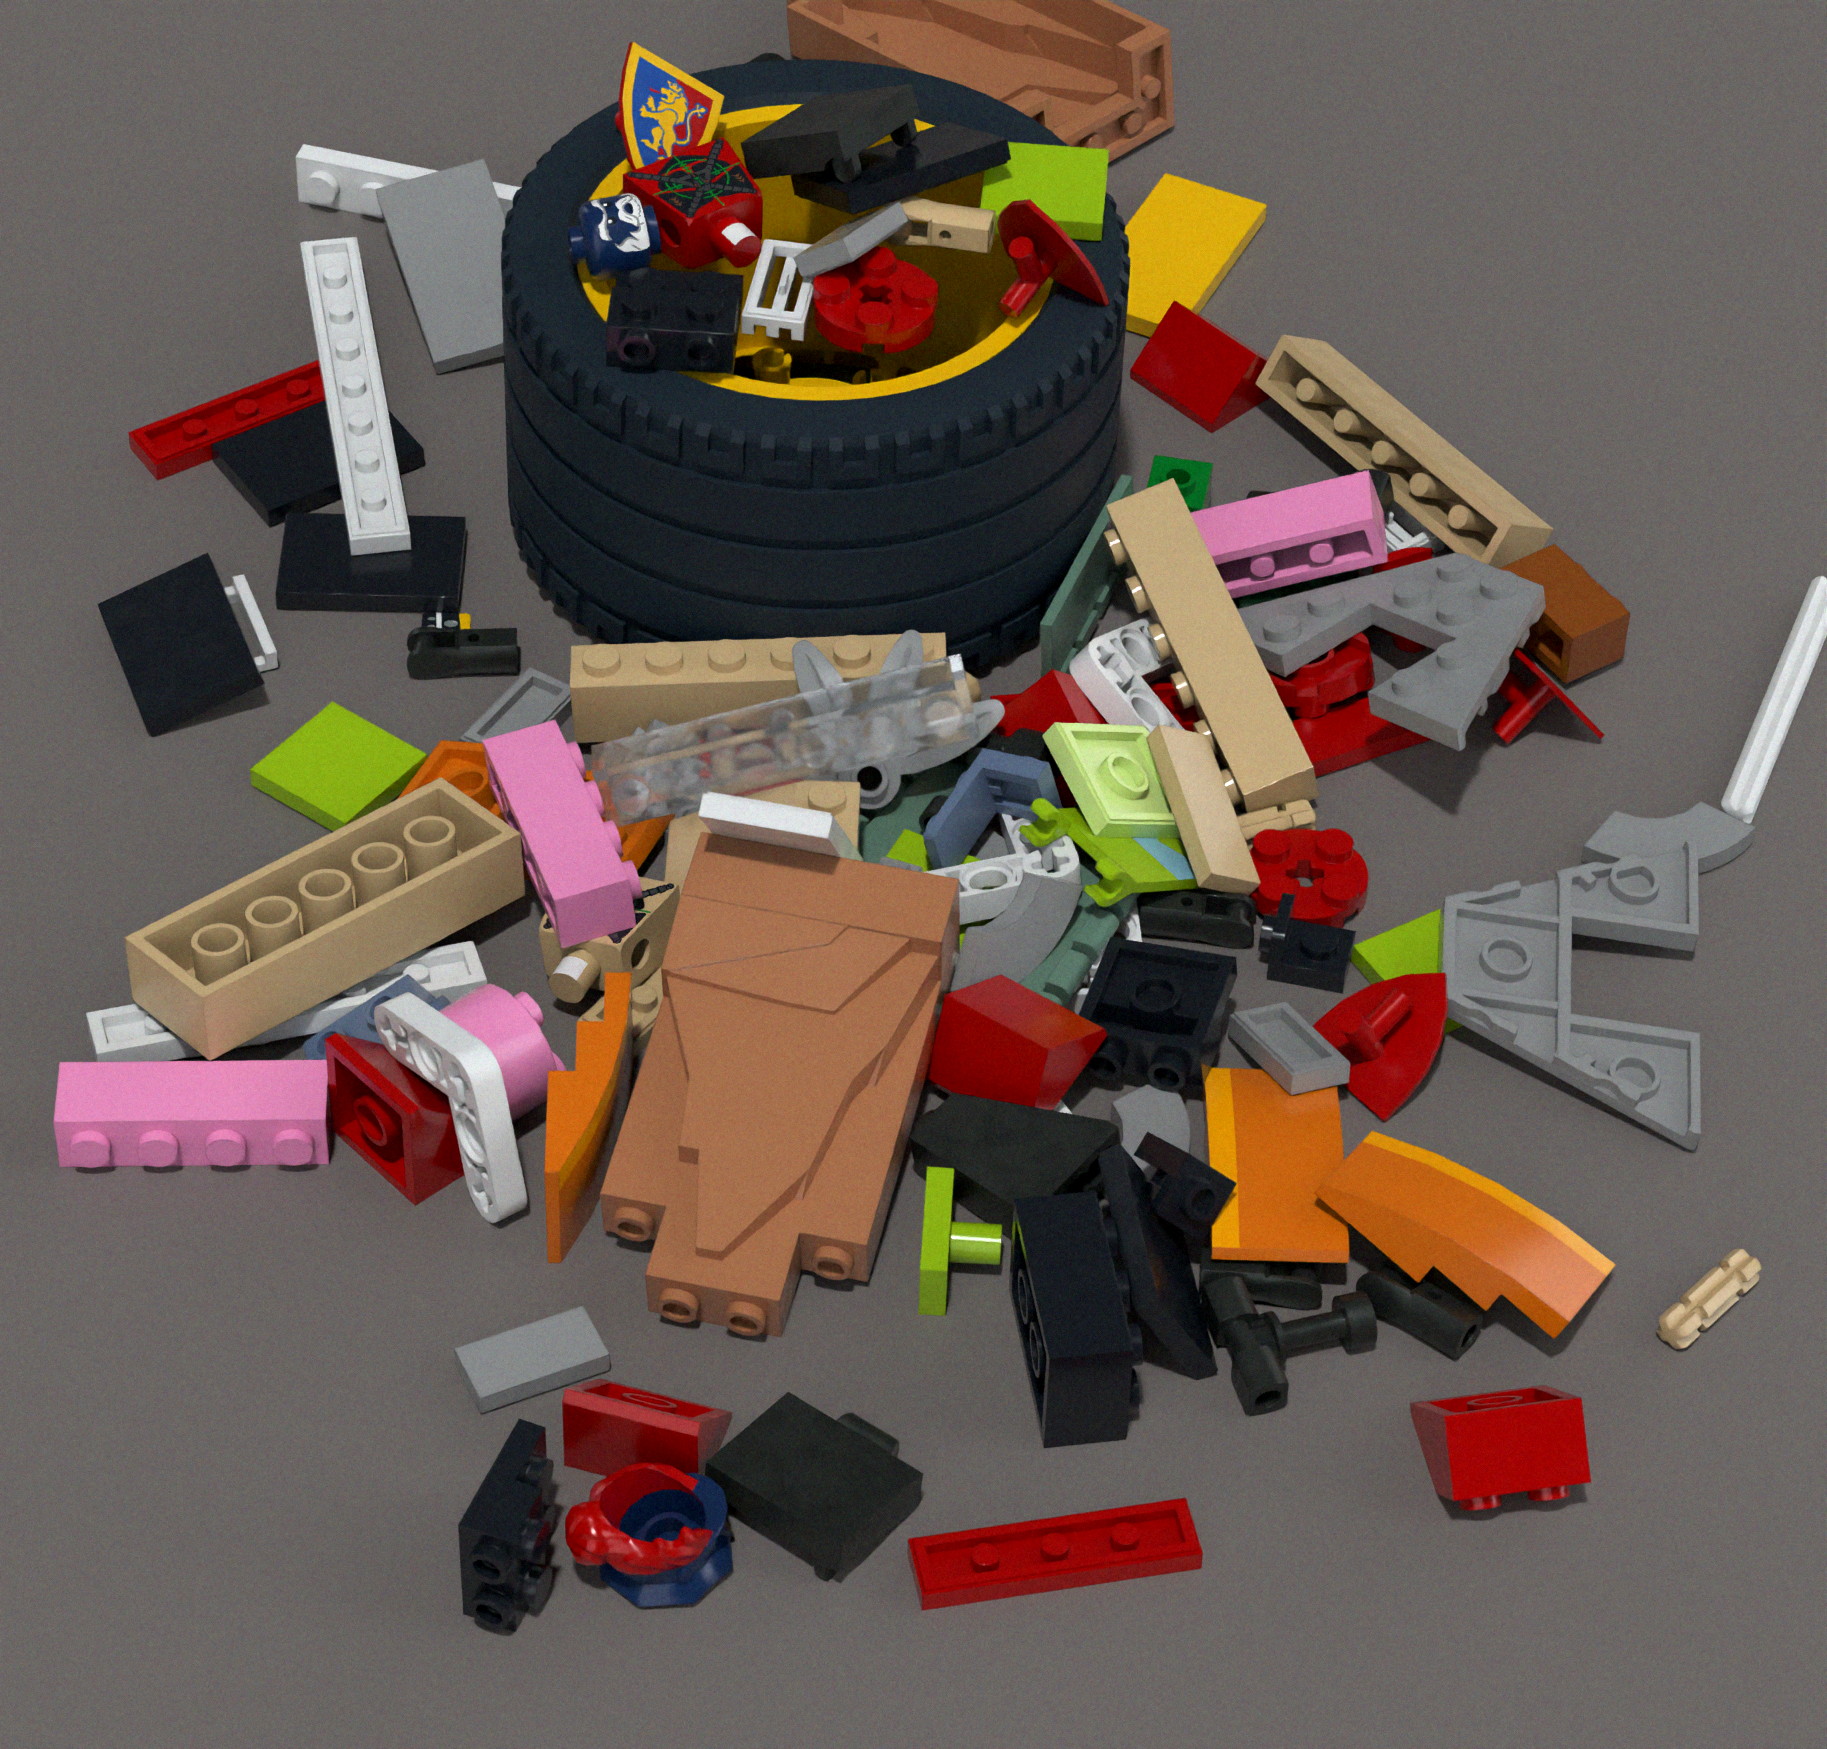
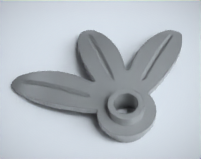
M916 630L904 632L886 657L873 689L866 725H862L855 702L846 684L822 652L807 640L798 641L792 648L795 675L804 702L825 737L845 757L839 767L838 781L857 782L859 771L867 766L877 768L882 775L881 783L877 788L866 790L860 786V808L877 809L888 804L899 790L901 775L917 773L938 766L974 747L993 730L1005 713L1004 706L999 700L979 701L941 714L904 738L902 735L913 713L923 672L922 637Z

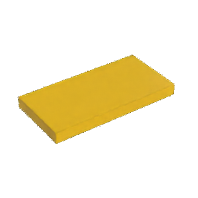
M1165 173L1125 226V234L1128 236L1129 241L1128 256L1130 257L1126 330L1151 337L1174 300L1199 314L1265 222L1267 204Z

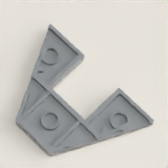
M1456 552L1237 610L1265 668L1284 677L1371 625L1378 626L1436 650L1412 666L1397 671L1392 678L1368 692L1370 712L1375 716L1461 751L1466 746L1465 733L1475 715H1484L1488 708L1487 698L1498 691L1510 670V655L1515 647L1523 648L1530 636L1529 627L1538 622L1546 608L1544 587L1542 585L1516 576L1513 572L1503 571L1475 560L1469 555Z
M1691 839L1685 841L1684 847L1681 850L1643 859L1635 852L1622 855L1620 860L1614 863L1604 864L1596 861L1558 870L1554 879L1521 887L1519 880L1497 884L1486 892L1467 891L1446 896L1440 911L1438 973L1445 972L1447 975V1017L1689 1150H1695L1701 1135L1700 1033L1571 1014L1572 934L1693 952L1699 936L1698 840Z

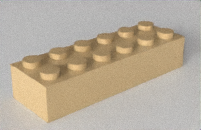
M440 777L124 937L132 999L211 1061L525 896L521 833Z

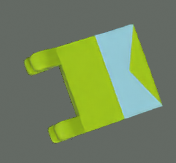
M1045 798L1035 799L1030 809L1038 816V819L1030 825H1021L1018 830L1036 847L1046 846L1067 834L1097 862L1095 868L1103 875V878L1094 885L1087 884L1083 891L1101 907L1113 905L1131 893L1202 888L1198 887L1184 844L1178 838L1095 837L1080 807L1057 809Z

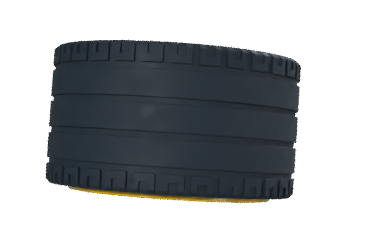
M807 59L752 62L689 74L724 95L718 124L711 141L723 137L728 141L744 166L745 158L741 142L816 96L912 84L920 115L914 118L917 132L950 122L1006 138L1008 142L1069 146L1034 119L987 94L939 77L902 68L851 61ZM619 101L578 124L566 136L554 143L550 151L539 158L536 162V168L525 176L522 181V188L516 191L512 199L513 208L507 212L505 229L502 231L501 276L508 506L511 526L515 528V540L518 548L523 550L525 563L528 567L535 570L537 582L541 587L549 590V597L556 604L564 607L568 611V616L588 628L591 634L605 640L609 644L903 634L907 630H916L919 633H945L947 673L958 666L968 671L984 665L992 659L1010 652L1021 642L1027 641L1038 634L1040 623L1114 489L1130 257L1128 256L1129 241L1128 236L1125 234V224L1123 218L1116 213L1117 204L1110 194L1106 192L1102 241L1072 239L1092 264L1100 278L1109 299V304L1106 307L1048 278L1017 319L1006 315L1001 311L997 303L1018 277V273L1012 258L1006 254L999 234L994 235L993 245L989 254L935 246H897L885 241L879 243L877 246L892 250L896 259L913 264L923 270L939 286L938 309L933 332L920 344L897 353L883 354L884 344L872 345L863 343V353L849 351L834 345L817 330L814 322V307L804 341L792 340L791 329L781 328L779 338L766 336V326L756 325L754 335L741 333L742 313L759 256L752 264L744 268L734 267L724 257L696 269L682 267L664 253L653 255L651 268L658 270L685 272L715 271L721 274L743 275V301L734 370L753 368V380L726 373L606 366V322L612 287L616 286V279L597 281L589 274L585 263L573 264L566 228L578 225L577 213L579 207L584 202L623 194V174L633 171L627 161V152L622 133L615 125V116L619 111ZM890 134L868 148L892 141ZM984 171L914 194V196L938 203L980 208ZM791 175L754 179L763 197L762 246L764 239L813 245L849 220L883 208V205L852 215L794 195ZM913 220L915 223L928 224V222ZM776 256L762 308L772 309L787 257ZM799 270L787 311L794 312L803 281ZM792 363H826L870 368V383H866L865 369L857 372L852 378V384L825 378L790 379V368Z

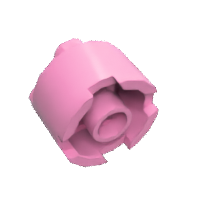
M490 983L476 987L439 1010L447 1018L480 1039L495 1056L503 1076L512 1122L547 1101L548 1071H566V1068L560 1058L551 1051L540 1029L544 1023L542 1011L528 993L520 992L512 996L505 989Z

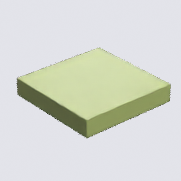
M1054 722L1042 736L1095 837L1181 839L1146 739L1150 734L1146 726Z

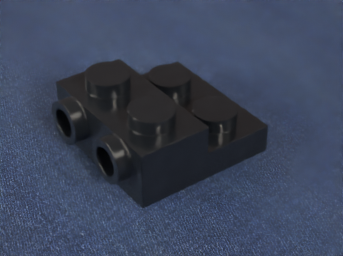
M651 267L618 271L616 286L612 287L606 322V366L733 374L743 301V275L721 274L715 271H668Z
M1110 937L1078 1014L1101 1026L1108 1034L1086 1064L1085 1068L1087 1071L1103 1080L1117 1079L1121 1073L1148 1077L1155 1086L1167 1091L1180 1090L1184 1087L1185 1083L1204 1086L1221 1042L1220 1020L1238 976L1236 957Z
M518 1419L458 1524L463 1614L475 1618L487 1627L494 1629L505 1628L514 1632L519 1628L530 1606L539 1608L548 1593L552 1579V1568L545 1565V1549L555 1517V1506L548 1503V1487L551 1482L554 1464L553 1460L548 1459L546 1455V1428L522 1419Z

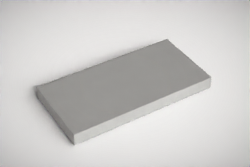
M480 159L375 189L378 203L436 374L503 356L501 252L505 216L485 160Z

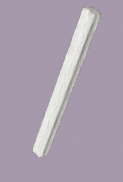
M1823 575L1811 581L1721 801L1722 807L1720 811L1748 824L1753 820L1827 636V578Z

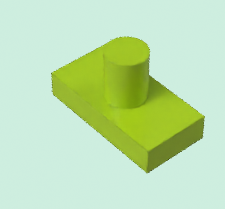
M927 1167L920 1260L919 1315L946 1316L949 1262L1000 1265L1002 1224L952 1221L954 1168Z

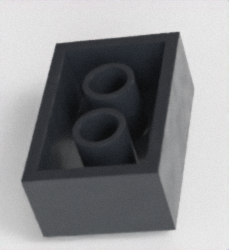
M1096 1191L1014 1199L1009 1293L1043 1448L1126 1440L1129 1411L1139 1409V1386L1135 1369L1132 1366L1143 1364L1142 1335L1138 1323H1127L1125 1312L1130 1311L1131 1304L1128 1276L1125 1270L1115 1271L1112 1259H1117L1118 1256L1116 1226L1113 1218H1102Z

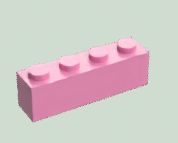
M1369 470L1191 512L1231 598L1388 562L1384 512Z
M556 720L482 740L491 791L505 822L521 833L523 863L561 948L636 927L633 900L642 898L640 880L632 860L622 862L620 859L623 857V849L614 821H602L604 807L596 782L594 780L584 782L583 778H586V770L577 742L566 743Z
M327 1060L60 1062L53 1121L59 1167L297 1166L329 1164L331 1112Z

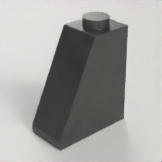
M954 1092L936 1110L926 1112L918 1120L913 1132L908 1136L917 1175L926 1181L927 1167L954 1168L953 1199L989 1224H1002V1232L1012 1238L1014 1199L1096 1191L1098 1194L1105 1187L1098 1158H1100L1099 1152L1119 1143L1121 1144L1118 1127L1107 1120Z

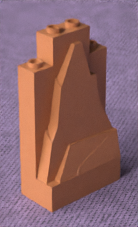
M787 0L786 10L790 52L792 55L802 60H840L902 68L964 85L1019 110L1052 131L1071 147L1109 149L1108 163L1175 125L1171 30L1108 0Z
M706 832L700 833L681 891L661 966L663 999L600 1192L604 1231L614 1232L622 1238L631 1241L655 1240L645 1273L648 1311L660 1313L665 1318L675 1322L687 1323L695 1320L726 1326L730 1330L746 1336L766 1334L782 1337L801 1269L813 1271L821 1277L830 1280L849 1278L868 1282L932 1057L933 1044L945 994L950 993L952 979L960 954L959 879Z

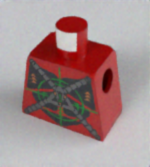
M723 137L623 174V194H634L639 198L643 206H653L659 228L662 253L682 267L696 269L725 257L734 267L744 268L758 258L762 249V193L728 141Z

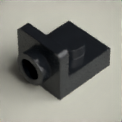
M1282 893L1277 915L1265 913L1260 933L1258 951L1269 953L1267 980L1343 994L1351 963L1353 945H1355L1356 931L1294 920L1296 895Z
M1147 1132L1134 1156L1156 1168L1150 1181L1161 1188L1151 1203V1211L1192 1237L1203 1240L1237 1183L1193 1155Z

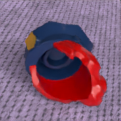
M639 1462L630 1464L595 1483L590 1490L589 1502H582L572 1506L565 1517V1539L575 1561L585 1566H600V1579L638 1607L694 1604L714 1583L733 1569L730 1536L734 1532L726 1520L728 1505L725 1492L712 1478L697 1473H683L673 1466L664 1463Z

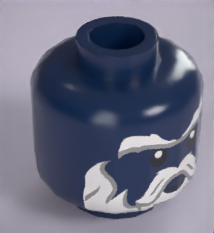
M626 193L586 201L579 207L577 213L578 225L566 228L573 264L585 263L589 274L597 281L617 279L618 271L651 267L653 255L662 253L659 228L653 206H643L639 198L634 194Z

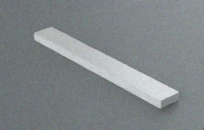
M357 237L301 242V260L351 556L411 550L409 524Z

